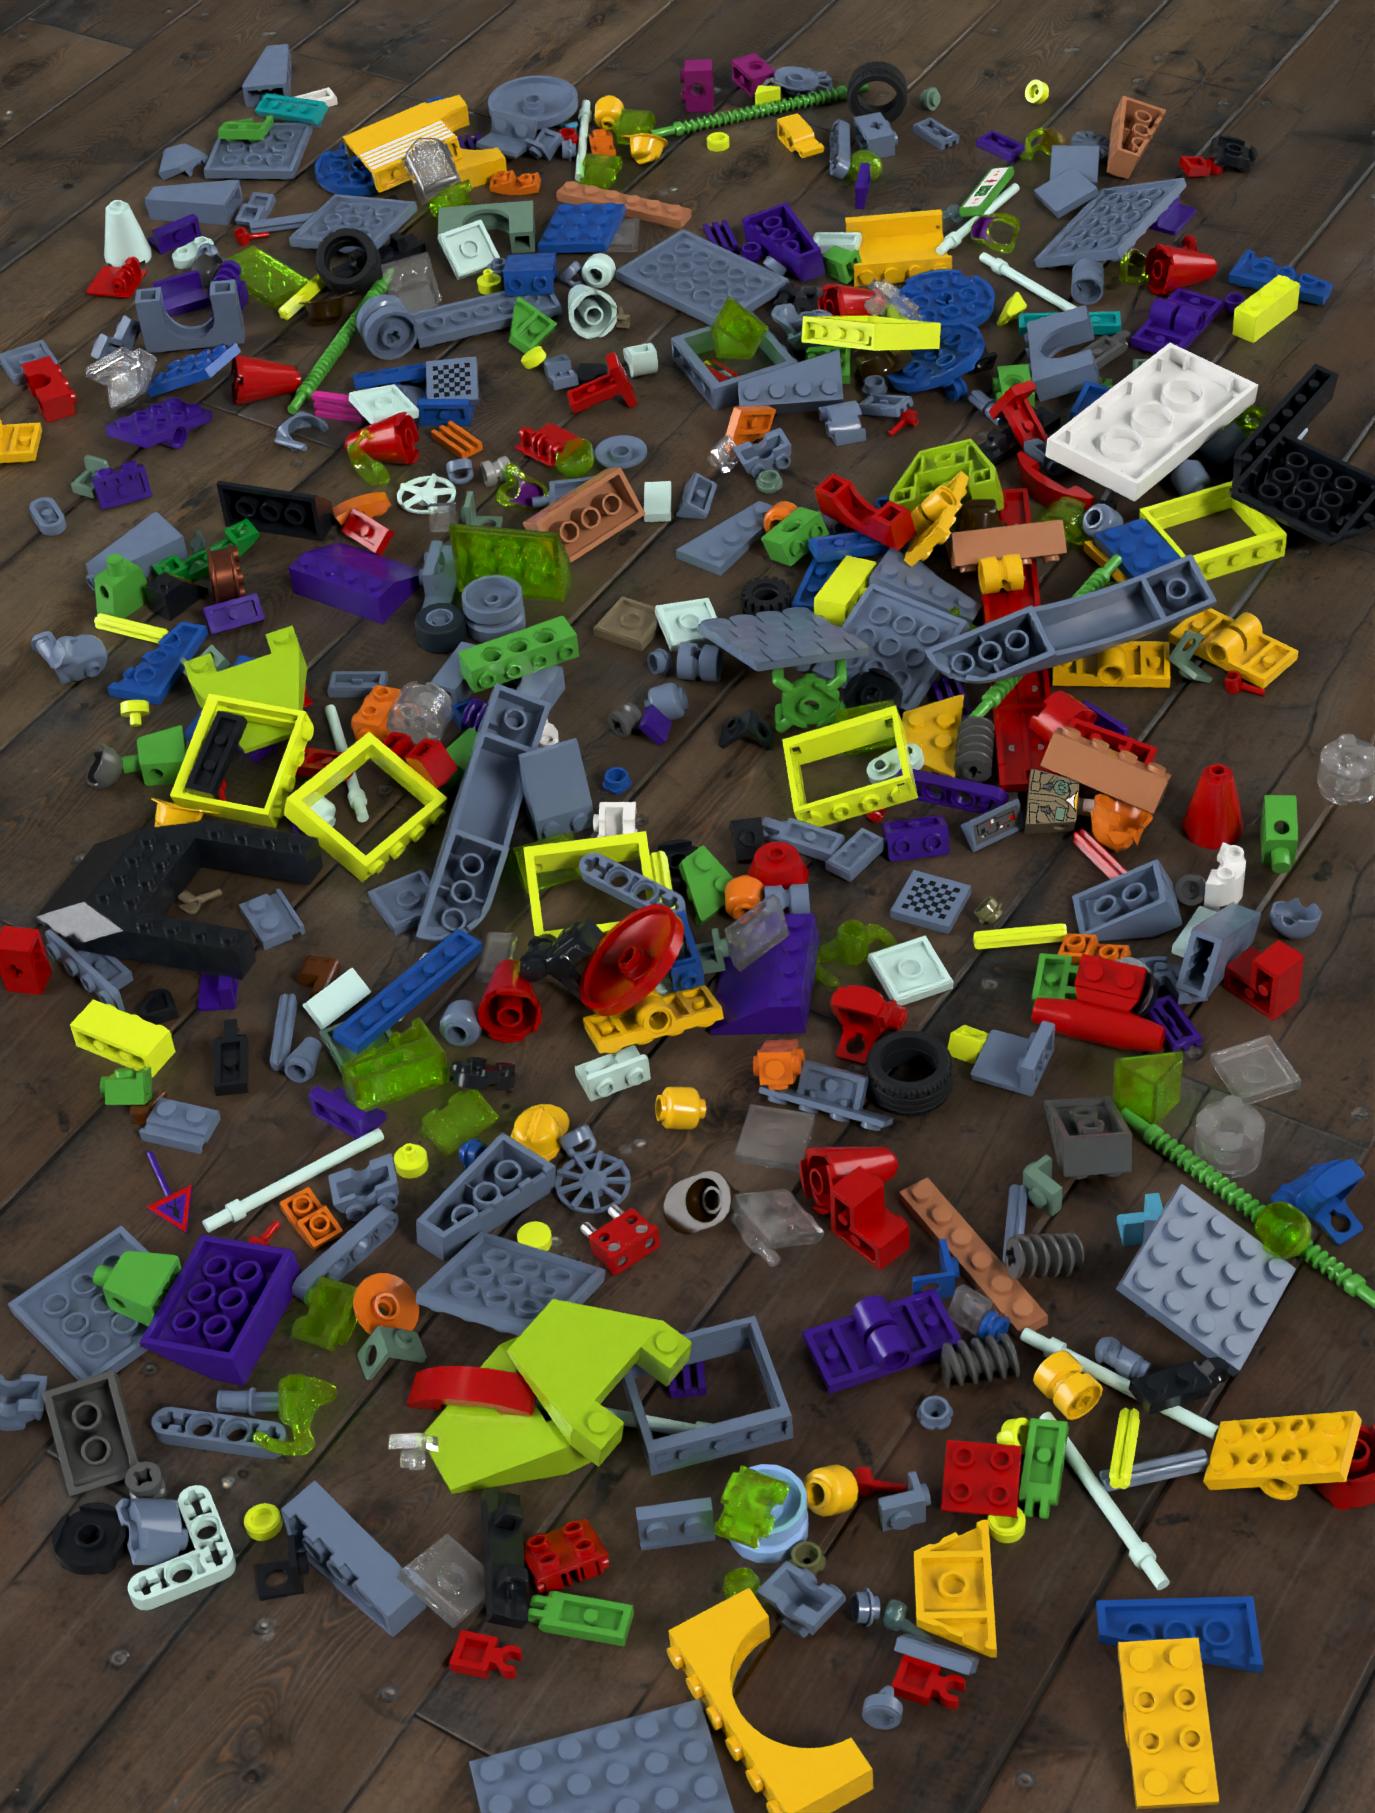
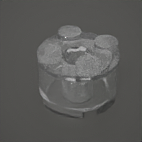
M417 681L409 682L402 688L389 711L388 722L386 723L387 729L390 732L395 731L408 734L415 745L424 738L440 741L454 716L450 696L433 683L426 682L425 685L416 684Z
M1342 734L1337 740L1325 745L1320 752L1317 783L1321 795L1330 802L1347 806L1348 801H1358V805L1373 799L1375 797V747L1366 741L1356 739L1351 734Z
M1228 1095L1223 1100L1212 1102L1197 1114L1194 1155H1198L1200 1161L1205 1160L1207 1167L1213 1166L1214 1172L1220 1171L1221 1173L1232 1174L1231 1178L1245 1176L1253 1172L1260 1163L1265 1136V1120L1254 1107L1244 1103L1238 1096Z

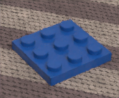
M609 202L606 204L585 203L571 205L565 203L558 205L537 244L539 253L607 252L627 212L625 204Z

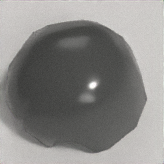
M204 252L195 259L191 271L198 270L202 287L209 289L210 282H213L221 264L226 259L218 253L211 255Z
M100 743L103 750H94L93 754L96 760L90 765L86 775L88 785L97 790H103L115 784L123 769V760L119 752L103 743Z

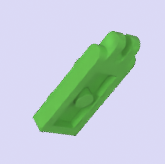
M1030 1418L1019 1492V1501L1025 1502V1517L1033 1518L1035 1504H1040V1519L1049 1518L1050 1505L1058 1506L1069 1431L1068 1422Z
M550 1591L548 1597L533 1595L530 1601L532 1608L528 1609V1621L539 1624L538 1628L543 1632L625 1647L634 1615L633 1605L557 1591Z

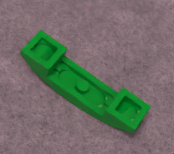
M246 518L224 529L226 538L209 546L211 551L226 549L228 544H231V546H237L240 557L255 543L260 534ZM206 548L183 560L177 554H174L152 565L153 570L158 576L163 572H167L193 581L209 575Z

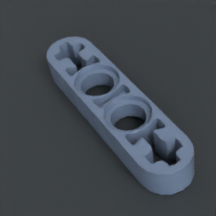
M837 119L832 126L829 136L830 175L842 180L847 174L851 162L850 125L841 119Z
M589 853L581 858L579 869L582 879L597 889L636 909L653 904H662L669 908L677 905V910H671L675 913L685 910L686 913L685 901L680 894L601 854ZM597 865L599 866L600 871L597 869H593L591 872H589L588 870L589 867L595 868ZM622 876L628 879V882L622 887H615L611 884L612 880L616 877ZM642 890H651L654 893L653 897L649 900H640L637 898V895Z
M379 1205L300 1273L293 1283L292 1294L306 1305L317 1302L394 1233L399 1223L398 1214L385 1205Z
M176 1407L160 1409L151 1420L156 1439L161 1443L264 1459L281 1457L289 1447L285 1427L274 1421ZM201 1425L212 1426V1430L207 1435L196 1436L193 1434L195 1429ZM235 1430L247 1432L245 1437L239 1441L228 1439L229 1434ZM272 1437H277V1438H278V1439H273V1440L271 1441V1444H266V1442H265V1441H270V1440L272 1439Z

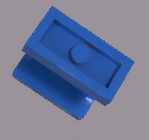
M556 253L508 255L503 270L505 295L553 294V279L558 278Z
M426 387L424 399H418L417 403L420 426H447L449 421H453L458 426H471L475 405H470L469 399H427Z

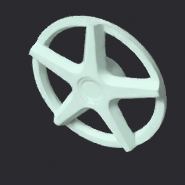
M435 473L431 476L418 477L406 483H401L397 493L398 504L404 510L414 514L439 512L447 508L456 497V489L453 483L445 478L438 477ZM427 482L423 487L413 486L417 483ZM436 482H439V483L445 484V485L448 486L449 488H434V487H435V483H436ZM405 491L415 494L404 503L402 502V495ZM451 494L449 501L439 507L437 496ZM418 503L421 506H429L431 509L415 510L410 508V506Z

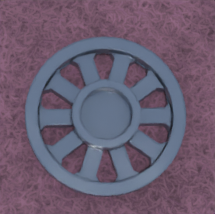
M1079 131L1072 136L1070 146H1099V162L1108 160L1110 140L1105 139L1106 136L1100 133L1094 134L1093 131Z

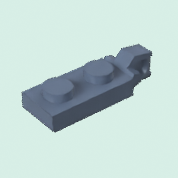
M765 817L762 821L764 839L770 842L788 843L794 846L798 853L825 862L845 844V836L793 818L781 822Z

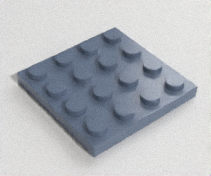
M274 123L265 138L260 142H249V140L243 139L236 142H228L227 139H219L218 136L204 168L205 178H213L215 180L224 178L237 180L281 179L284 181L294 179L313 132L312 124Z
M335 194L289 237L290 245L292 247H301V249H317L323 238L332 233V231L353 228L367 234L373 240L377 249H379L390 238V234L398 231L417 211V205L415 201ZM348 246L339 250L344 254H348L358 249L364 256H367V252L364 249L356 246Z
M870 583L841 626L848 634H854L870 647L869 656L846 659L847 681L840 688L845 689L850 679L858 673L863 674L871 668L883 669L897 680L903 690L902 703L898 712L903 714L905 711L917 708L940 673L927 659L924 650L966 633L970 628L968 621ZM835 662L816 663L812 672L818 678L829 681L835 676ZM876 691L873 695L869 694L867 699L876 702L879 698L877 696L878 692Z
M1180 1184L1173 1192L1116 1287V1290L1207 1358L1220 1357L1229 1364L1227 1373L1235 1376L1243 1367L1296 1268L1193 1191Z
M119 1226L8 1303L11 1313L78 1381L111 1370L117 1373L148 1351V1349L141 1347L139 1343L148 1326L111 1310L108 1307L103 1287L95 1285L93 1282L94 1272L98 1265L101 1264L114 1268L121 1255L128 1250L149 1252L122 1226Z
M481 1231L417 1290L416 1304L429 1307L435 1312H445L460 1317L466 1322H476L492 1327L498 1332H508L520 1336L552 1299L583 1304L604 1282L606 1269Z

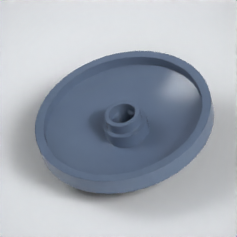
M527 76L513 79L498 86L488 98V109L491 118L492 111L495 108L538 118L537 130L543 129V127L549 128L568 120L578 108V94L575 87L563 79L551 76Z

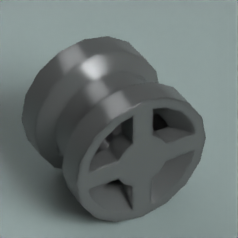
M631 702L622 705L620 711L615 710L608 714L609 726L620 738L624 739L631 734V730L639 729L642 713Z
M144 1461L133 1465L127 1471L125 1484L130 1492V1498L165 1499L167 1487L158 1465L153 1462Z

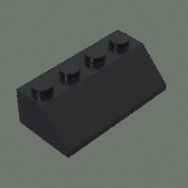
M218 481L216 484L226 527H230L247 518L258 532L323 542L335 523L331 501L317 495Z

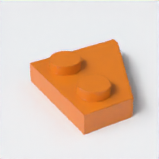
M771 406L734 407L720 454L730 458L733 456V447L747 441L753 444L755 440L763 438L765 433L770 432L776 409Z

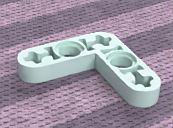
M200 1485L189 1486L180 1493L178 1498L179 1509L195 1550L134 1575L129 1581L128 1593L136 1608L140 1610L157 1608L221 1582L234 1573L236 1569L235 1556L207 1488ZM196 1500L199 1501L203 1514L196 1516L191 1504ZM212 1526L217 1529L216 1533L208 1539L197 1537L198 1532L204 1527ZM215 1549L218 1550L223 1564L218 1566L215 1565L210 1552ZM180 1570L192 1571L191 1577L185 1582L178 1583L172 1580L175 1573ZM165 1578L168 1587L163 1589L160 1580ZM149 1586L151 1593L144 1595L142 1588Z

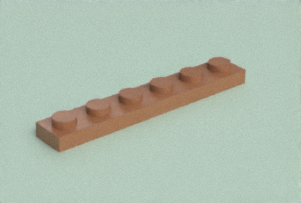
M567 181L556 192L557 201L573 205L585 203L606 204L609 202L625 204L626 217L681 229L692 217L691 209L681 207L680 205L667 204L659 200H649L637 195H627L615 190H605L597 186L583 185L575 181Z
M928 1177L899 1192V1201L933 1241L939 1246L940 1239L947 1240L950 1257H957L959 1271L992 1310L997 1311L1000 1318L1002 1316L1010 1318L1009 1330L1018 1340L1026 1327L1036 1331L1048 1324V1315L1017 1279L1009 1277L1005 1265Z

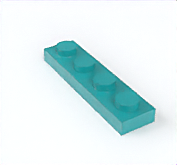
M266 93L254 111L260 117L273 115V119L318 125L323 120L329 107L323 101Z
M1120 311L1089 312L1094 335L1110 336L1121 331ZM1060 312L1019 313V336H1024V334L1028 333L1027 322Z

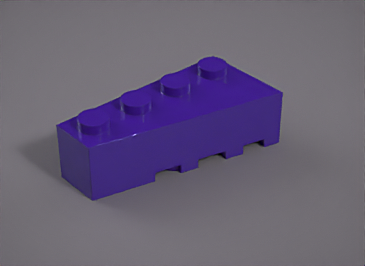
M787 202L742 218L746 242L759 243L766 257L771 256L787 268L786 270L793 276L805 282L825 274L820 247Z

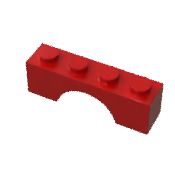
M834 473L814 489L822 514L896 551H899L917 535L909 509L892 501L887 502L881 509H878L869 504L858 493L851 481Z

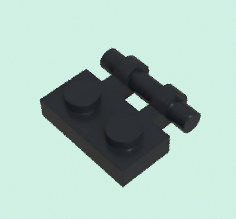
M786 283L785 286L780 288L778 299L774 301L772 310L777 305L789 303L794 305L798 315L801 312L817 310L818 298L823 297L825 290L821 291L822 288H816L815 286H801L799 291H793L794 285Z

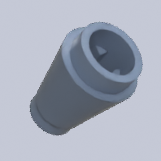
M313 1037L305 1038L285 1059V1074L292 1081L303 1083L314 1076L321 1050V1043Z

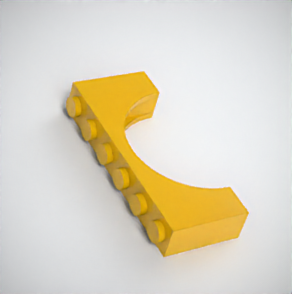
M460 95L426 103L452 132L470 125L467 104ZM498 147L483 150L461 149L463 158L452 162L459 175V179L448 183V185L450 184L455 192L488 184L491 181V175L499 171H507L506 159ZM450 164L438 168L439 173H443L444 177L454 175Z
M750 1588L668 1630L670 1647L667 1648V1654L670 1661L677 1670L682 1668L686 1673V1683L695 1699L702 1698L707 1708L705 1711L711 1725L715 1730L721 1728L726 1735L725 1743L731 1756L735 1761L742 1760L747 1768L745 1773L751 1787L756 1793L762 1791L768 1800L766 1807L769 1813H832L873 1789V1769L852 1738L820 1748L792 1747L762 1735L740 1713L732 1695L737 1672L750 1652L760 1643L770 1638L769 1616Z

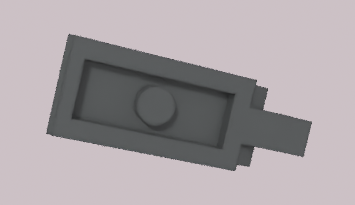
M1122 329L1112 337L1103 335L1079 352L1092 349L1099 370L1123 354L1131 346V332Z

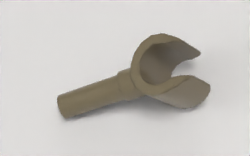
M619 306L617 307L618 317L615 328L629 329L630 315L623 314V308Z
M218 888L197 896L188 891H183L179 894L178 899L184 902V904L180 905L179 908L187 913L195 914L202 903L221 896L222 891Z

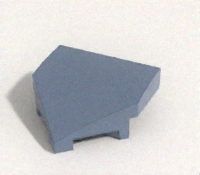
M188 144L175 145L164 149L158 174L163 181L185 171L188 177H191L194 167L201 165V163H206L209 157Z

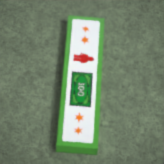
M1013 166L991 168L959 208L961 217L983 216L1013 177Z

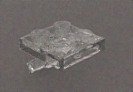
M873 279L868 286L875 292L872 298L864 304L867 312L871 315L883 316L887 307L891 305L906 319L920 321L923 318V315L918 312L920 307L910 298L904 295L900 297L901 291L885 279L882 282Z
M787 1189L735 1194L732 1199L731 1207L736 1213L731 1217V1222L742 1233L741 1239L753 1253H759L770 1267L777 1265L781 1259L774 1249L820 1243L825 1233L815 1222L813 1216L805 1211L794 1195Z

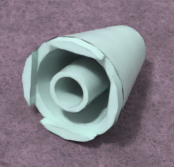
M122 200L110 202L105 211L104 258L106 264L110 263L112 267H122L125 265L128 257H136L139 263L145 260L146 264L152 257L151 247L129 204Z
M583 284L576 285L569 291L568 314L573 330L586 339L601 338L607 335L615 326L618 317L617 306L612 297L604 291Z

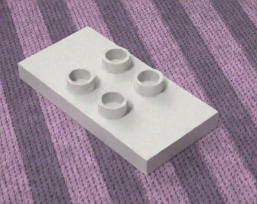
M1169 343L1047 439L1045 456L1135 502L1250 407L1256 400L1258 384Z

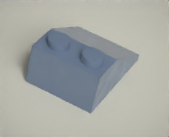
M576 738L518 755L527 821L538 844L593 827V804Z
M1158 859L1072 896L1079 934L1096 935L1098 941L1150 938L1183 925L1173 882Z

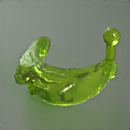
M363 429L359 437L347 446L349 459L355 470L367 483L373 487L379 483L386 485L390 481V475L385 466L379 461H374L358 446L364 438L369 436V431Z

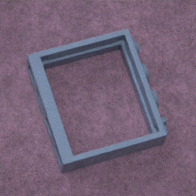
M753 312L671 338L673 360L714 410L739 403L738 382L798 363L788 353L786 347L779 343L775 334L771 333L766 328L765 323L762 320L760 321ZM752 337L775 365L719 382L697 354Z
M755 1316L739 1320L735 1319L728 1323L708 1328L704 1327L682 1334L692 1342L689 1361L686 1365L750 1349L771 1409L653 1440L634 1380L635 1378L650 1374L635 1363L621 1379L651 1476L794 1438L792 1415Z

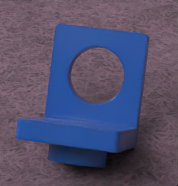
M946 1239L939 1240V1263L942 1273L912 1277V1295L924 1292L920 1289L926 1284L937 1283L940 1286L936 1289V1292L940 1299L955 1297V1278L960 1277L957 1257H950Z

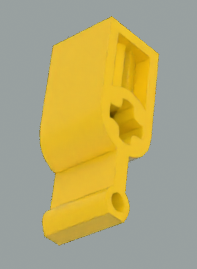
M798 113L777 119L778 138L791 152L797 151L801 158L824 152V146L815 139L812 128Z

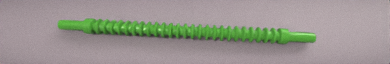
M868 84L861 87L858 94L868 92ZM841 85L836 89L832 87L831 91L825 89V92L820 90L818 94L815 91L812 95L810 93H807L806 96L801 94L800 98L796 95L794 99L792 97H789L788 100L783 98L782 102L780 100H776V103L770 101V104L765 102L763 106L761 104H758L757 107L752 105L751 108L746 106L745 110L743 108H740L739 111L734 109L732 113L728 110L727 114L721 112L720 115L715 113L714 117L710 114L708 118L705 116L702 119L697 117L695 121L693 119H690V122L684 120L683 123L678 121L674 122L672 126L651 130V134L660 137L670 135L678 137L682 136L684 132L686 134H689L690 131L695 133L696 129L698 131H702V128L707 130L708 127L713 129L715 125L717 127H720L721 124L726 126L727 123L732 125L733 121L735 123H738L739 120L744 122L746 118L749 121L751 117L757 119L758 116L763 118L764 114L767 117L770 113L772 115H775L776 112L781 114L782 110L788 112V109L791 111L794 108L799 110L801 106L803 108H806L807 105L812 107L813 104L817 106L819 102L824 104L825 101L830 103L831 100L834 102L837 99L845 100L847 99V87Z
M388 268L381 279L373 283L367 294L350 315V318H348L318 362L313 366V369L297 388L295 398L287 407L290 414H296L304 401H308L312 397L313 392L318 388L321 381H323L324 377H326L327 373H329L341 356V353L344 352V349H346L358 332L356 317L362 305L372 297L387 292L388 284L395 276L393 269Z
M1114 554L1102 568L1096 569L1072 598L1103 589L1110 581V575L1122 563L1121 556ZM1025 675L996 681L984 693L982 702L969 717H984L990 709L997 708L1005 696L1013 690L1014 686Z
M1127 1107L1121 1111L1120 1114L1125 1123L1140 1133L1145 1143L1149 1146H1155L1156 1151H1162L1163 1156H1170L1171 1162L1177 1161L1178 1167H1184L1186 1173L1191 1172L1192 1178H1199L1200 1184L1206 1183L1207 1189L1211 1190L1214 1188V1194H1221L1222 1200L1226 1201L1229 1199L1228 1203L1230 1206L1236 1205L1238 1212L1244 1211L1243 1215L1245 1217L1251 1216L1252 1223L1259 1222V1228H1266L1267 1234L1274 1233V1239H1282V1245H1290V1251H1297L1298 1257L1305 1256V1262H1313L1312 1266L1314 1269L1321 1268L1320 1272L1322 1275L1329 1274V1280H1336L1338 1287L1344 1286V1291L1351 1297L1358 1296L1375 1309V1291L1366 1285V1280L1357 1273L1352 1275L1351 1268L1344 1269L1343 1262L1336 1263L1337 1259L1335 1256L1328 1257V1251H1321L1320 1245L1313 1246L1312 1239L1305 1240L1304 1233L1297 1234V1228H1290L1289 1222L1282 1223L1281 1216L1274 1217V1211H1267L1266 1205L1259 1206L1258 1199L1252 1200L1251 1194H1244L1243 1188L1237 1189L1235 1182L1229 1183V1178H1222L1220 1171L1214 1172L1213 1166L1207 1167L1205 1160L1200 1161L1198 1155L1192 1156L1190 1149L1185 1150L1184 1144L1178 1145L1177 1139H1171L1169 1133L1164 1134V1130L1157 1124L1150 1125Z

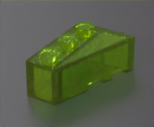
M420 1017L413 1020L412 1027L400 1034L396 1031L389 1035V1041L376 1049V1047L372 1046L341 1065L346 1097L353 1106L364 1112L449 1082L445 1051Z

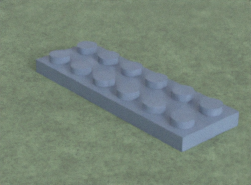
M505 291L410 314L418 325L419 334L416 342L419 348L511 327L514 304L519 296L549 318L562 314L561 305L554 293L506 296Z

